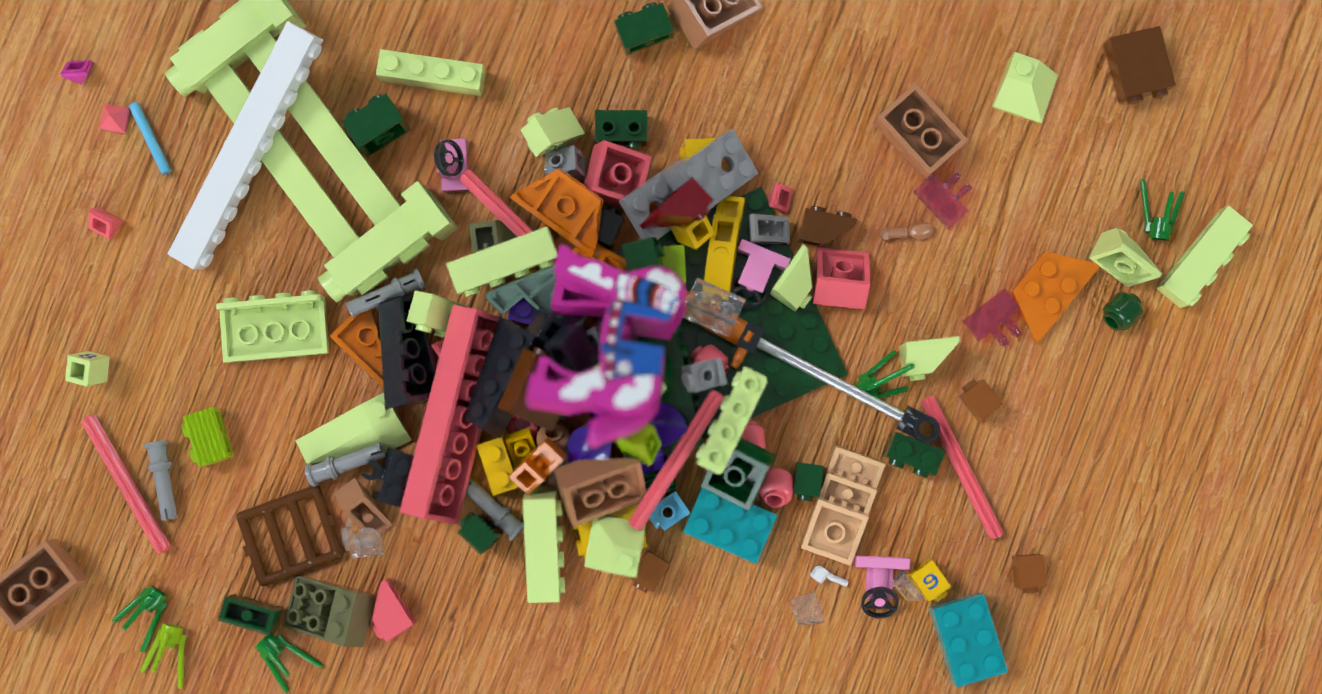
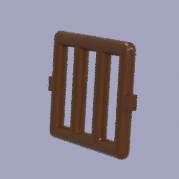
M319 485L301 489L243 510L236 515L246 545L243 546L245 556L250 557L260 586L264 587L343 557V551L334 525L337 523L334 514L330 515ZM313 497L331 549L330 552L316 556L298 504L299 501ZM285 506L289 508L306 557L305 561L294 565L290 562L273 512ZM260 515L264 516L281 566V570L270 574L266 573L249 523V519Z

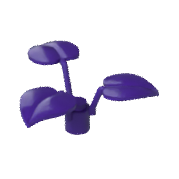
M661 402L656 416L648 422L654 425L661 441V447L672 444L687 432L686 422L680 412L673 406ZM580 427L571 434L568 440L567 464L577 460L609 459L612 450L611 443L607 442L597 448H590L587 444L590 427Z

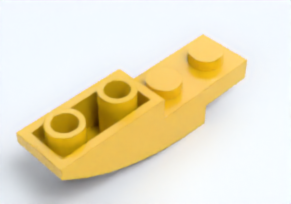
M727 196L717 203L716 214H714L712 223L715 234L710 237L703 299L729 302L745 206V198Z

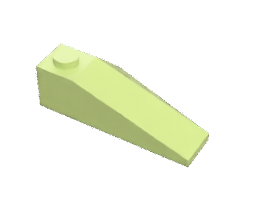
M384 393L297 439L296 443L306 463L311 464L324 462L330 456L336 459L375 445L378 442H381L383 445L380 451L385 450L387 452L388 447L396 449L412 441V438L398 409L385 410Z

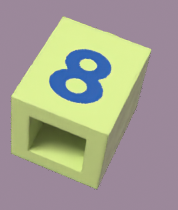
M90 351L68 355L65 381L87 387L107 382L110 357Z

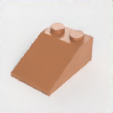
M672 0L667 8L695 50L760 11L763 6L759 0Z
M639 458L577 460L554 469L562 504L573 527L640 503L646 494Z

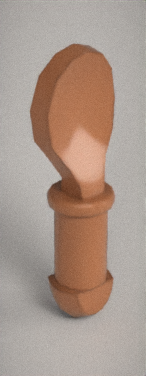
M918 223L908 228L906 226L884 228L879 232V236L883 240H889L893 238H907L910 235L916 239L923 240L933 234L934 228L929 223Z

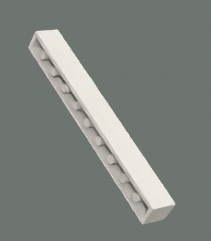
M287 21L167 254L193 270L205 269V267L211 264L216 246L225 237L226 232L224 230L228 223L235 218L238 211L237 205L247 195L249 191L248 184L251 178L260 170V161L264 153L268 152L272 147V138L276 130L280 129L284 124V115L288 107L292 106L296 101L297 90L300 84L307 79L312 61L319 56L322 50L321 44L323 39Z

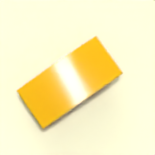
M530 428L504 435L514 469L536 447Z

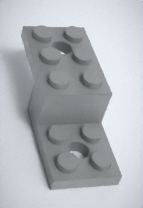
M730 129L692 156L673 162L619 200V203L641 240L655 236L659 239L671 230L670 226L642 229L639 226L651 214L649 211L651 202L658 207L673 191L693 177L713 198L714 201L707 207L711 209L759 173L735 131ZM723 158L726 159L729 164V169L727 172H725L721 167V160Z

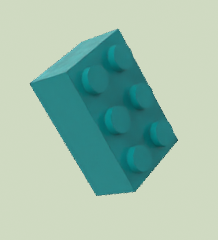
M702 487L683 533L757 564L777 515L755 505H752L748 511Z
M977 592L928 607L949 677L954 686H964L1008 672L984 594Z

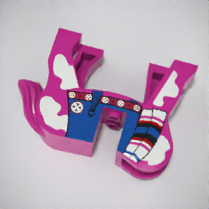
M559 245L554 267L556 283L551 302L553 315L605 317L600 342L601 367L584 373H574L559 367L548 357L540 356L536 374H531L526 401L531 409L567 415L583 412H593L599 415V417L591 421L587 439L588 446L594 449L609 441L624 438L635 433L646 423L650 422L658 413L661 404L665 369L664 347L630 342L631 334L670 340L685 315L686 290L681 278L670 269L652 266L632 272H623L598 260L583 258L572 252L567 246Z

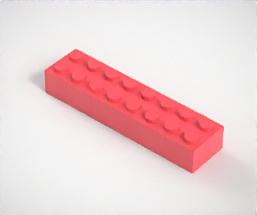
M453 305L400 512L422 519L458 525L482 429L464 419L500 317L478 309Z

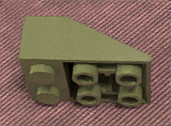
M296 575L283 627L343 647H364L376 595Z

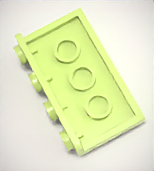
M316 290L302 291L301 296L291 297V293L275 294V298L265 299V295L249 296V301H239V298H224L223 303L216 304V309L220 313L224 363L329 354L325 297L317 294Z
M744 367L742 373L737 372L731 385L734 389L730 396H725L720 406L722 413L718 420L714 419L709 428L708 434H710V438L707 444L703 443L696 455V458L699 459L697 462L699 466L717 474L724 472L767 384L765 376Z

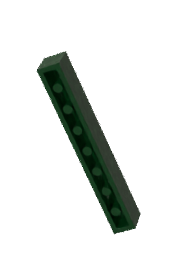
M656 236L622 244L628 272L652 266L664 267L661 258L665 256L662 241H657ZM681 321L670 340L646 336L644 338L647 345L664 347L665 369L663 383L667 389L661 396V402L677 409L688 427L701 407L702 402L700 396H695V392L687 393V389L682 382L683 372L681 367L688 365L687 360H690V354L687 344L683 345L680 334H684V329ZM706 427L694 447L706 442V437H709L708 427ZM679 437L676 441H674L671 444L672 451L674 450L675 446L677 445L681 437Z

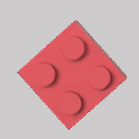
M603 140L593 147L584 185L603 198V202L622 208L619 200L646 182L652 157Z

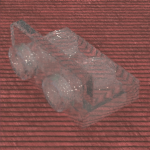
M697 278L686 300L684 317L694 323L712 329L716 333L730 336L746 299Z
M346 519L347 528H342L343 544H345V550L351 552L353 559L384 555L380 530L364 528L359 530V533H355L352 520Z

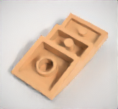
M835 445L821 485L820 497L816 499L801 545L802 549L851 566L869 518L868 514L877 493V486L886 465L885 462Z

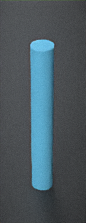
M134 102L130 104L129 108L161 174L166 175L172 170L139 103Z

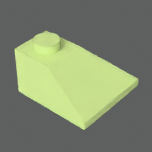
M1014 52L1008 59L992 107L1041 124L1058 75L1040 60Z
M1118 228L1101 233L1089 256V259L1126 287L1160 278L1162 274L1141 247L1125 231Z
M802 245L770 292L771 296L795 312L799 306L804 309L812 298L808 294L812 289L808 248Z
M959 336L906 342L900 345L901 368L910 364L915 365L914 369L902 374V377H909L910 381L925 380V375L932 373L960 342Z
M610 516L593 519L584 567L636 578L646 524L640 531L631 527L628 524L629 520Z

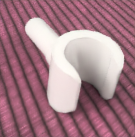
M816 566L810 574L820 584L826 578L843 586H847L849 582L846 579L833 575V573H830L822 566Z

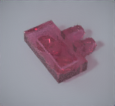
M956 172L944 184L933 173L913 191L947 229H950L968 212L959 199L972 189V186L969 183L964 185L956 195L948 189L960 179L961 175L959 172Z
M1005 288L962 320L978 341L991 333L1004 348L1009 344L1007 338L997 329L999 325L1003 323L1014 337L1018 338L1022 335L1020 329L1010 319L1021 308Z

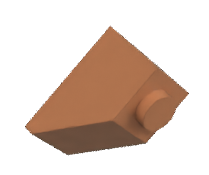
M353 478L334 493L343 513L371 540L393 525L376 500L371 497L370 492L356 478Z

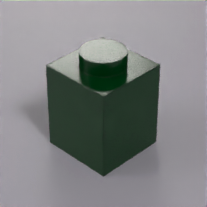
M795 462L793 494H797L798 500L813 501V496L820 497L824 466Z

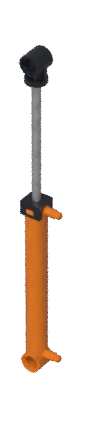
M543 223L539 228L541 229L544 227H548L549 230L552 229L545 223ZM560 234L557 240L554 241L557 252L559 245L567 246L571 251L575 247L581 250ZM597 244V251L593 258L598 260L602 252L626 264L624 257ZM627 265L624 267L623 272H628ZM686 290V311L683 318L738 347L730 364L731 367L738 369L747 352L753 354L757 347L898 420L896 429L916 440L932 442L939 436L940 425L935 418L907 405L904 411L893 407L761 338L765 331L764 329ZM924 421L932 426V432L927 437L922 436L919 432V426Z

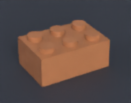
M916 82L879 114L873 122L924 180L968 142V139Z
M57 539L44 540L0 576V615L14 633L27 630L89 579Z

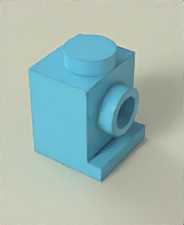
M675 491L658 503L650 516V520L656 529L662 527L665 531L689 515L690 512ZM666 507L673 510V514L669 518L664 517L662 513Z

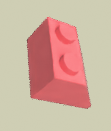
M818 247L813 285V304L865 309L870 288L869 253Z

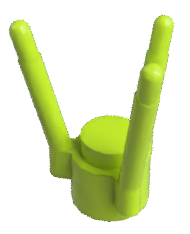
M162 623L161 629L159 628L156 639L140 669L142 673L146 671L159 646L151 672L155 673L165 648H175L176 644H178V689L183 688L184 646L187 635L182 634V627Z

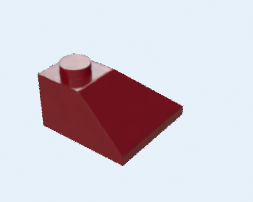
M691 177L673 191L639 226L642 229L687 225L694 219L699 222L710 212L707 207L714 200Z

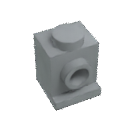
M721 358L706 359L681 367L683 372L682 382L687 389V393L699 392L727 384Z

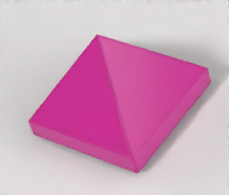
M67 61L60 75L62 78L82 84L93 65V61Z

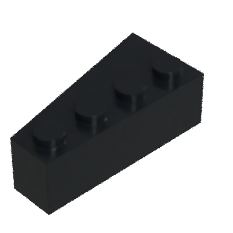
M413 296L398 297L378 305L385 410L428 402L437 367L428 333L416 330L417 324L407 322Z
M500 316L464 419L480 429L501 438L513 414L499 409L498 406L523 348L533 352L535 347L547 352V349L544 348L546 342Z

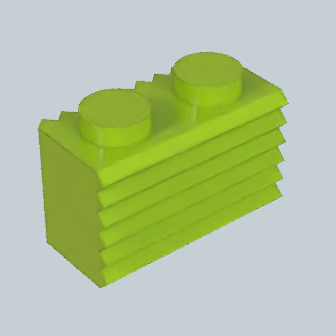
M209 407L183 416L185 423L181 427L184 436L187 439L190 438L192 448L189 449V453L193 463H197L198 467H205L234 457L218 407Z
M646 423L635 433L616 439L617 445H619L624 457L628 455L629 458H639L643 464L652 465L661 447V441L654 425Z

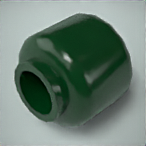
M1117 293L1103 307L1105 323L1116 331L1129 330L1143 315V308L1139 297L1133 293Z

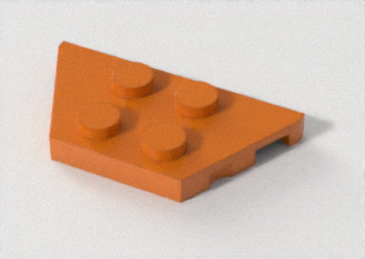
M559 168L511 195L510 198L586 254L592 257L596 254L603 198L563 169Z
M1047 251L1043 252L1011 291L1035 343H1038L1099 269V265L1095 262Z

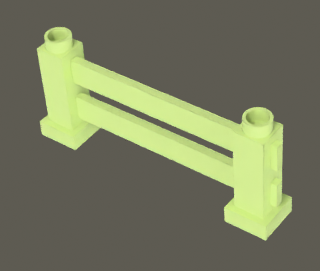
M239 0L219 16L220 19L205 31L201 30L178 48L179 51L170 57L174 66L165 72L167 79L184 97H187L194 90L201 93L209 90L235 124L251 92L234 69L250 58L261 73L277 42L275 38L281 34L287 21L303 29L306 27L287 0ZM307 80L300 84L297 90L296 101L292 106L288 107V110L375 226L361 237L357 235L279 129L276 130L272 138V147L268 152L264 153L261 161L334 257L324 265L327 271L319 276L318 280L329 296L336 302H339L347 295L354 297L359 293L366 295L389 277L386 272L401 261L404 264L408 263L429 247L428 240L434 236L443 241L459 228L430 189L419 181L401 193L407 202L400 205Z

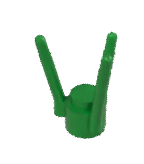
M1142 179L1140 184L1145 220L1144 231L1149 232V239L1169 241L1182 204L1184 192L1181 191L1179 193L1171 217L1174 192L1169 193L1163 218L1154 217L1153 222H1151L1146 181Z
M893 350L866 373L858 376L860 381L856 382L855 386L878 399L908 391L907 386L878 393V391L882 390L880 385L914 369L915 365L910 364L879 380L875 376L870 378L897 354L896 350Z
M153 585L144 588L133 601L112 619L113 623L117 622L139 603L140 606L122 626V629L126 630L144 609L150 613L154 609L157 610L140 649L141 652H145L161 614L168 606L164 602L167 595Z
M273 634L267 635L255 648L260 652L259 656L266 662L285 693L289 692V688L275 667L276 665L286 677L290 675L278 658L284 651L281 646L286 647L318 668L323 667L322 663L286 641L281 634L278 637H275Z

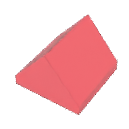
M91 208L89 211L88 228L111 240L123 220L101 208Z

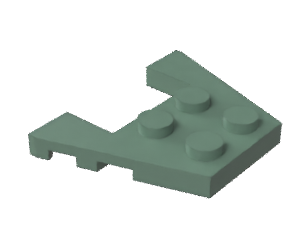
M555 264L488 292L486 299L502 314L519 300L525 298L537 311L539 308H542L553 315L551 302L556 283ZM554 315L559 319L562 317V315ZM584 316L581 321L575 324L581 327L587 316Z

